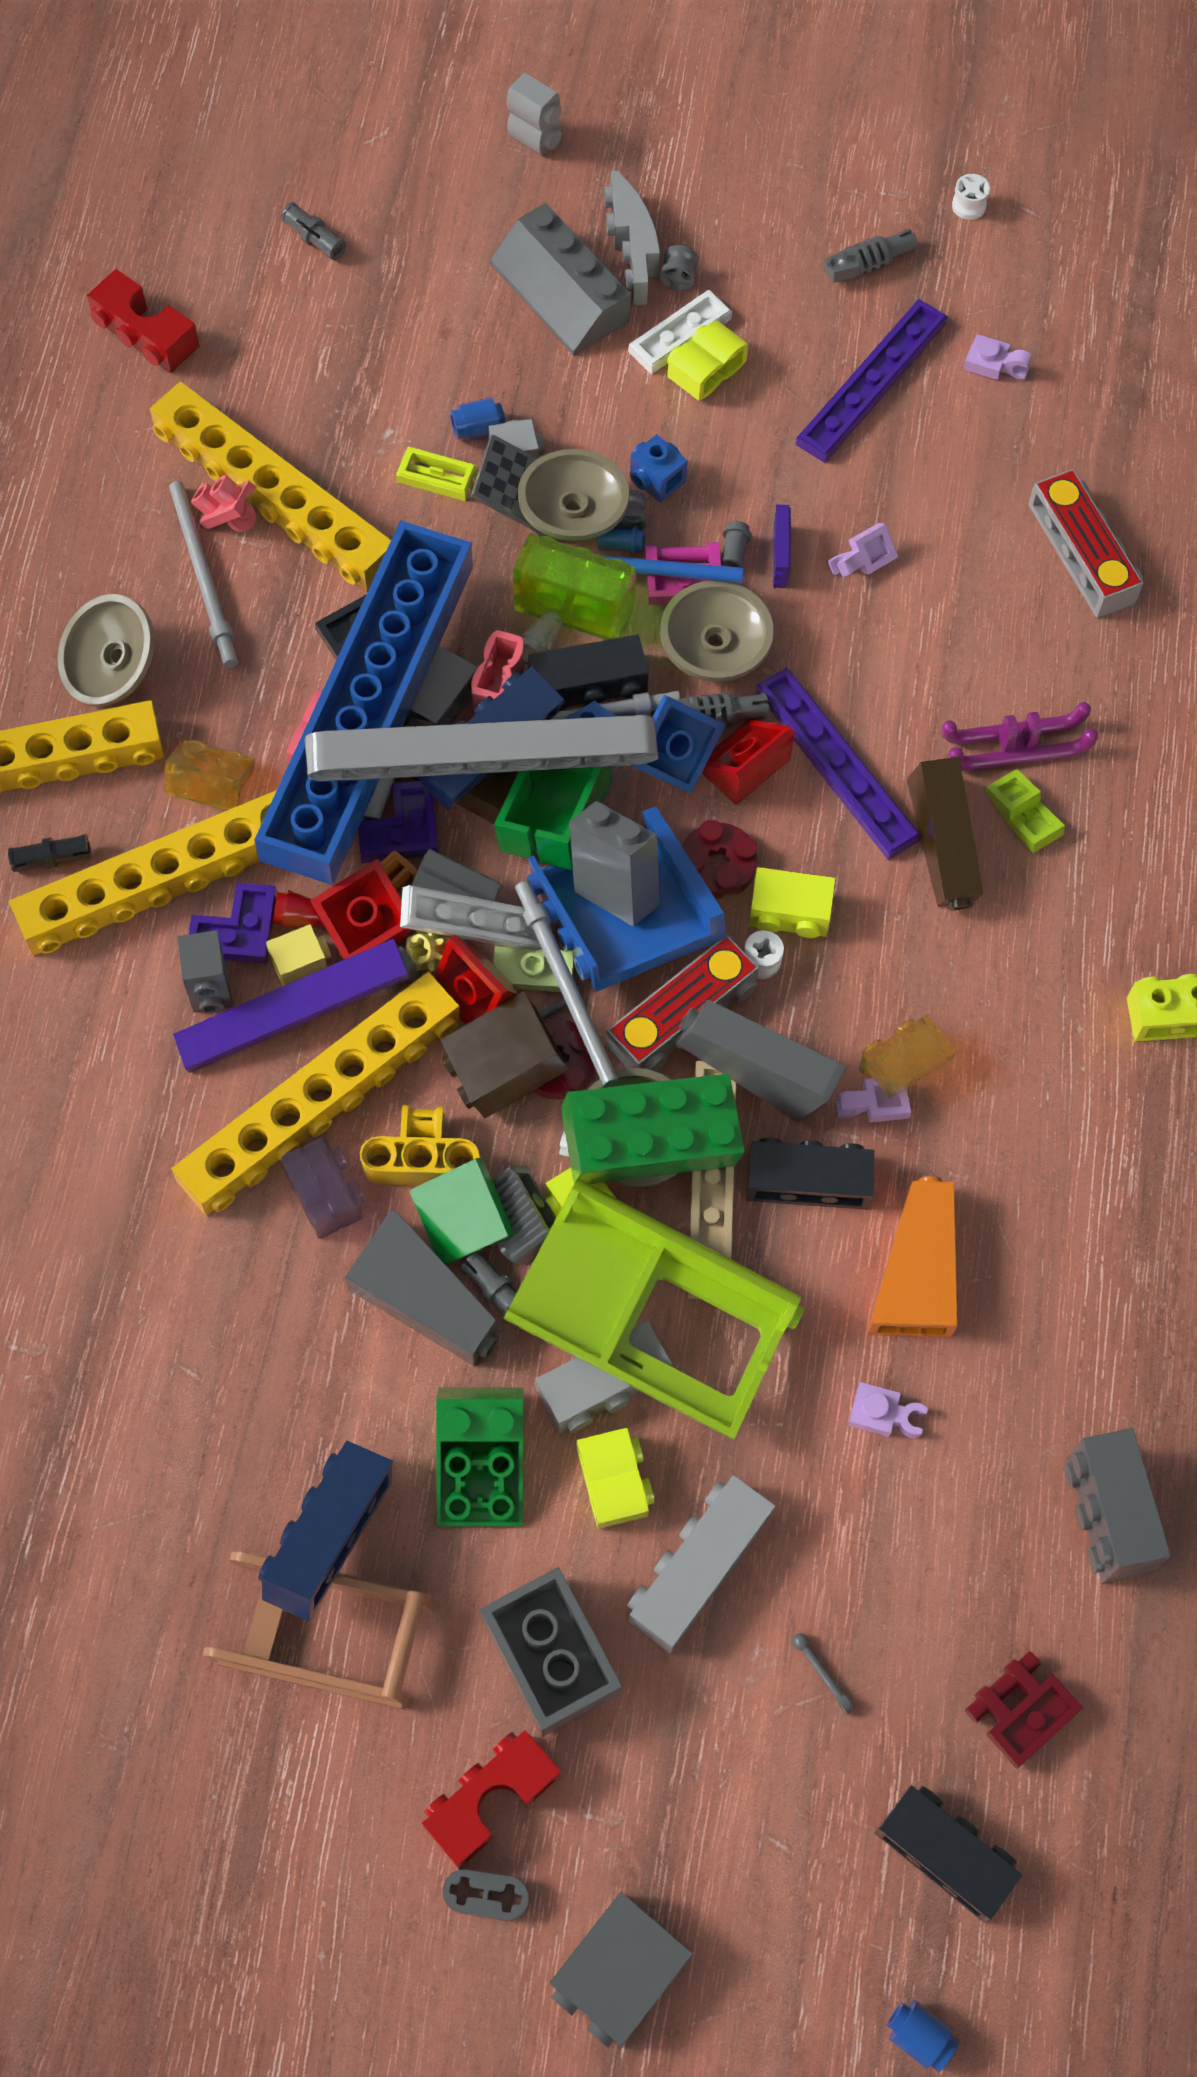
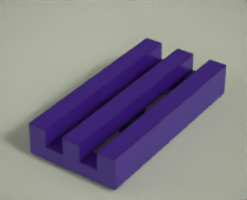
M776 504L773 525V588H786L791 568V507L789 505Z

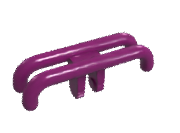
M1086 702L1079 703L1073 712L1057 717L1040 719L1038 712H1031L1027 714L1025 721L1017 722L1014 715L1005 716L1002 724L957 729L956 723L948 720L941 728L943 738L952 744L1000 741L1002 749L1000 752L964 756L961 748H952L948 753V758L959 756L962 771H974L1073 757L1088 751L1098 739L1097 731L1089 728L1079 739L1074 741L1036 746L1040 734L1069 730L1086 721L1091 713V706Z

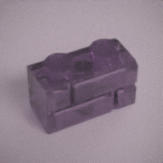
M321 1137L305 1145L304 1148H298L280 1158L283 1170L318 1239L333 1234L340 1228H345L363 1218L360 1205L366 1201L356 1180L348 1183L342 1171L347 1169L348 1165L339 1146L331 1148L326 1138Z

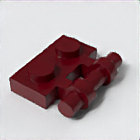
M1030 1651L1019 1661L1013 1659L1003 1668L1005 1673L990 1687L984 1685L975 1694L976 1700L965 1709L967 1715L975 1723H978L988 1713L998 1721V1724L986 1735L1016 1769L1023 1765L1083 1709L1082 1705L1053 1673L1041 1684L1032 1677L1031 1674L1041 1665V1662ZM1018 1687L1027 1697L1010 1711L1002 1700Z

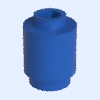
M492 397L460 404L456 410L450 411L451 424L457 440L465 438L466 441L489 436V426L505 423L502 405L500 402L495 403Z
M916 2000L911 2002L909 2006L903 2002L900 2003L887 2023V2027L892 2030L889 2036V2040L923 2067L929 2068L931 2066L938 2072L947 2065L959 2045V2039L952 2035L953 2029Z

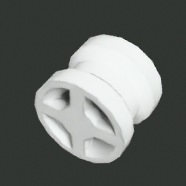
M966 174L958 179L952 202L953 211L957 216L966 220H974L985 213L990 192V185L986 178L977 174Z
M762 930L754 932L745 942L744 953L759 967L757 979H767L777 974L781 967L784 951L782 940L771 931Z

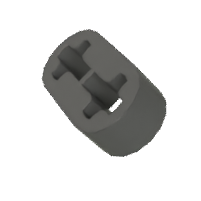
M464 1869L451 1873L443 1885V1897L447 1906L452 1911L460 1914L501 1921H514L526 1912L529 1904V1893L526 1886L519 1879L511 1876ZM467 1878L469 1879L470 1888L484 1891L483 1899L468 1897L465 1905L457 1904V1896L451 1894L450 1890L452 1886H459L461 1879ZM506 1886L515 1887V1895L522 1897V1902L520 1905H513L511 1912L502 1911L501 1902L488 1900L489 1892L501 1894L505 1892Z

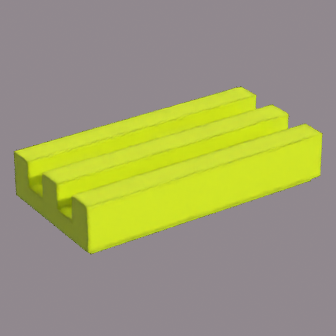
M408 446L396 474V480L400 484L466 501L468 489L470 490L472 487V479L477 474V465ZM411 461L428 465L430 467L427 468L424 466L416 465L411 463ZM443 470L450 471V472H454V473H457V474H461V475H464V477H460V476H456V475H453V474H449V473L443 472Z

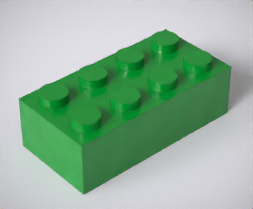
M730 1073L567 1092L561 1106L574 1183L577 1178L588 1184L733 1167L745 1153Z

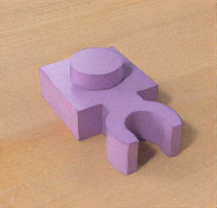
M859 1382L848 1426L886 1437L890 1436L892 1427L895 1426L899 1427L905 1436L916 1439L920 1438L923 1429L912 1426L908 1421V1417L910 1415L925 1417L928 1408L920 1403H910L906 1406L898 1405L901 1393Z

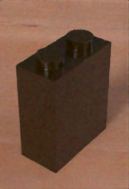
M524 991L440 1040L447 1055L442 1057V1061L453 1078L458 1076L462 1086L457 1088L459 1096L468 1109L475 1107L484 1118L489 1117L569 1070L538 1009Z

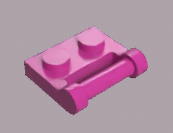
M707 542V546L657 548L656 544L645 545V559L672 562L707 561L708 563L695 564L721 566L719 542ZM646 574L648 605L668 604L684 588L695 583L710 580Z

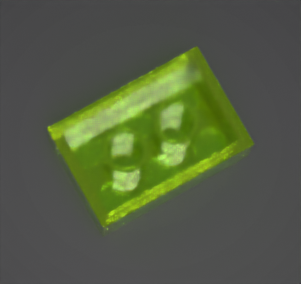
M529 533L513 568L514 610L604 640L620 638L634 610L636 567L620 559H609L594 554L586 548H575L560 543L549 536L541 537Z

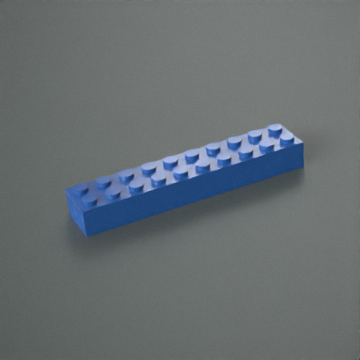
M400 520L254 839L260 862L334 885L380 779L314 781L309 779L305 737L320 731L396 728L404 726L473 569L472 542Z

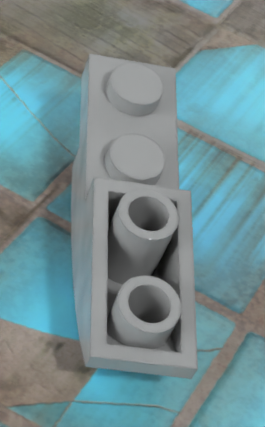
M611 171L610 186H604L605 208H611L612 213L606 214L607 236H613L614 250H622L623 263H630V269H625V288L627 291H632L633 306L647 305L648 277L659 276L660 251L656 231L650 214L639 194L618 171Z

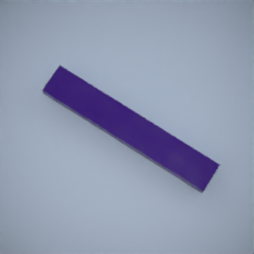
M918 299L797 436L796 446L826 463L946 325L948 316Z
M787 667L756 685L755 692L758 695L766 693L768 700L764 703L769 705V710L781 725L792 727L795 732V743L887 860L919 842L921 837L919 832Z
M391 939L176 1032L173 1036L184 1068L191 1073L410 978V975L396 941Z

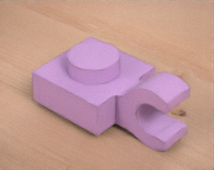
M977 334L965 360L964 370L998 380L1001 372L1009 374L1016 379L1025 380L1032 354L1024 350H1015L1009 353V343Z
M877 523L849 539L852 551L833 557L828 561L833 575L841 573L842 577H845L860 568L861 573L869 575L898 558L886 524Z
M904 1075L864 1079L862 1084L863 1091L840 1092L838 1094L839 1101L835 1102L838 1118H849L862 1112H867L869 1123L909 1119L911 1114Z

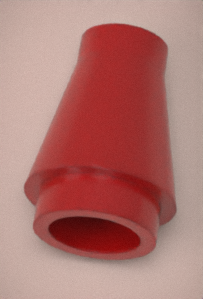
M288 890V893L277 892L272 923L282 924V928H302L309 924L311 927L326 928L312 905L311 898Z

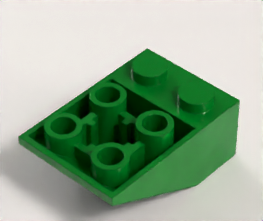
M439 1387L436 1398L437 1526H523L524 1387Z

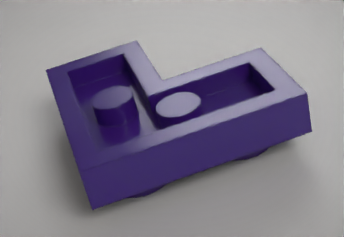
M420 781L392 783L396 818L361 821L358 835L362 863H370L376 859L383 861L394 850L404 858L423 857L429 849L439 853L433 797Z
M236 883L231 918L192 915L189 934L218 930L226 960L266 964L268 957L266 942L271 937L277 898L276 886Z

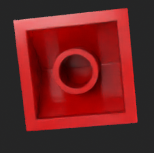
M749 719L714 748L702 774L737 805L790 761L795 732L790 726Z
M378 859L310 900L344 960L391 939H394L397 945H402L413 931V929L400 927L402 899Z
M456 935L448 939L434 978L459 1005V1018L465 1025L520 994L516 987L474 943Z

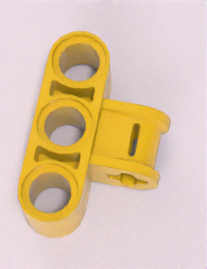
M403 1105L400 1137H372L362 1145L360 1151L365 1177L373 1184L419 1186L455 1169L452 1166V1162L457 1158L465 1157L471 1161L480 1158L478 1148L470 1140L444 1138V1106H437L435 1110L411 1109L409 1105ZM377 1155H385L390 1158L389 1162L384 1166L377 1167L370 1164L371 1159ZM418 1156H425L431 1159V1162L422 1168L414 1167L410 1164Z

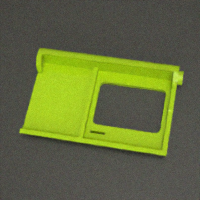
M577 1178L503 1319L734 1440L787 1327L792 1330L796 1328L805 1307L799 1305L801 1296ZM658 1280H666L759 1330L760 1339L734 1395H724L630 1344V1334Z

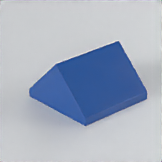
M663 695L653 716L658 759L650 763L631 766L692 794L726 725L667 695Z

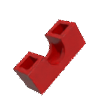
M118 269L111 272L87 294L92 320L100 328H107L115 333L127 347L133 346L139 350L154 366L160 365L172 373L200 347L195 323L168 305L155 316L142 317L141 315L147 311L143 288Z
M526 1730L519 1736H516L513 1732L505 1736L493 1748L496 1756L488 1764L482 1767L479 1762L476 1763L458 1780L462 1787L450 1798L442 1794L424 1811L428 1817L422 1822L424 1829L458 1870L493 1839L492 1834L479 1818L481 1802L489 1793L500 1789L511 1791L528 1807L561 1777V1771Z

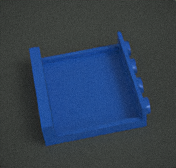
M656 806L642 811L644 828L657 834L660 905L634 927L575 893L573 870L553 865L541 869L534 856L528 858L531 874L526 876V880L530 882L536 897L541 896L542 904L545 905L551 919L549 924H557L559 928L557 930L564 950L566 952L572 950L574 953V964L582 980L588 978L596 992L726 938L724 912Z

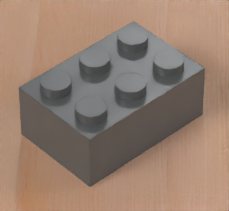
M1134 1428L1082 1438L1068 1456V1463L1064 1464V1472L1068 1486L1071 1489H1076L1079 1505H1076V1516L1081 1530H1087L1092 1546L1088 1547V1559L1092 1571L1099 1573L1102 1584L1152 1574L1171 1555Z
M559 1567L480 1608L481 1618L542 1737L621 1695L622 1685Z

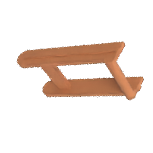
M232 1552L229 1562L260 1572L268 1556L249 1552V1554ZM338 1573L330 1586L332 1589L404 1605L383 1688L270 1661L284 1610L263 1601L262 1588L243 1654L213 1647H204L202 1657L218 1662V1666L404 1710L405 1707L409 1708L411 1699L401 1693L421 1610L433 1612L435 1603L432 1601L433 1596L427 1593Z

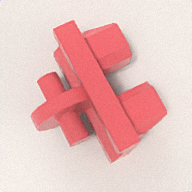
M227 475L219 477L213 487L208 483L201 485L191 500V503L204 513L199 523L207 530L225 522L236 532H244L251 529L255 525L256 512L253 506L245 499L249 494L256 491L257 486L250 480L238 485Z

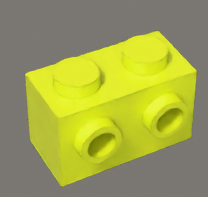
M1186 974L1171 980H1161L1159 977H1146L1134 983L1127 996L1134 1042L1197 1037V974Z

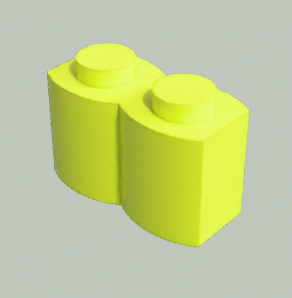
M717 320L712 321L706 326L702 325L696 330L691 341L682 346L679 345L672 350L667 360V377L698 401L703 400L723 380L734 375L747 361L748 343Z
M623 1428L577 1440V1451L597 1528L601 1529L648 1517V1505L654 1504L655 1501L649 1478L641 1480L637 1463L644 1462L638 1437L630 1438L628 1429Z

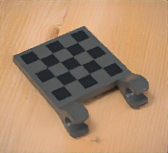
M492 434L489 438L470 497L535 531L544 542L553 544L556 538L545 535L535 529L523 516L518 502L520 479L525 470L538 458Z

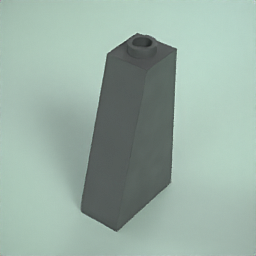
M707 1000L697 1010L691 1007L679 1025L683 1033L677 1045L722 1074L730 1073V1078L797 1122L830 1099L846 1068L839 1062L710 1000Z
M391 1209L345 1276L348 1290L475 1366L480 1356L486 1359L490 1355L499 1339L495 1335L497 1332L496 1320L407 1222Z

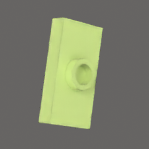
M495 946L493 964L517 990L561 992L542 949ZM560 950L572 975L574 953L572 951Z

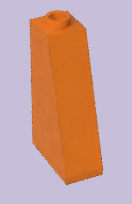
M935 1176L922 1177L918 1181H912L869 1321L868 1335L951 1338L956 1330L957 1292L954 1182H943L941 1178Z

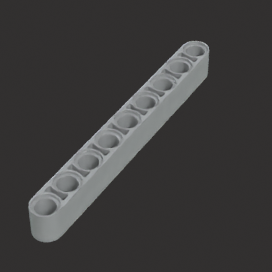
M646 715L320 731L305 737L308 778L314 781L640 765L658 759L654 718Z

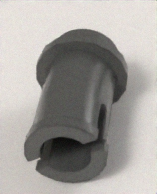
M731 521L723 529L725 543L721 566L742 568L746 544L751 540L752 533L749 531V526L746 523Z

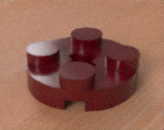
M707 820L699 828L693 830L682 845V848L715 899L723 898L725 894L743 892L755 877L758 863L757 844L746 832L734 825L719 823L716 820ZM713 854H723L729 863L727 865L720 863L718 867L712 865V858L710 856Z
M562 1019L543 1020L558 1050L563 1052L565 1057L569 1058V1061L565 1062L569 1070L533 1090V1092L548 1099H565L567 1092L580 1091L583 1087L585 1089L594 1079L596 1068L576 1023Z

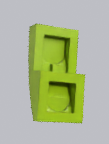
M1018 769L986 787L987 794L1001 816L1033 854L1064 836L1065 825L1041 803V791Z

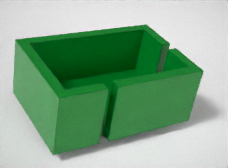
M611 766L519 771L494 824L500 852L526 859L537 854L541 863L573 870L570 821L595 801L603 803L613 780Z

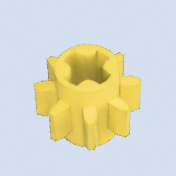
M416 930L417 934L408 936L406 939V952L413 963H416L417 971L429 969L431 972L437 970L450 936Z

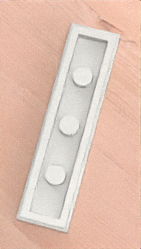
M412 885L403 887L400 923L402 928L451 937L456 935L463 939L511 948L542 949L535 932L528 928L523 917L524 907Z

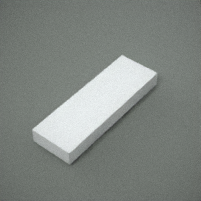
M707 290L629 344V353L652 375L668 364V357L675 347L682 346L692 340L694 333L700 326H706L715 320L724 325L731 320L732 311L710 290Z

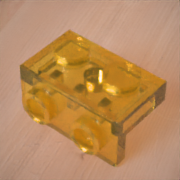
M182 739L166 760L164 792L167 795L227 811L239 806L240 792L254 772L255 758L243 756L233 750H221L206 746L200 741Z
M928 1014L916 1022L914 1019L905 1021L894 1031V1036L884 1042L878 1039L869 1044L862 1052L863 1056L858 1070L863 1076L870 1073L889 1099L955 1057L956 1050Z

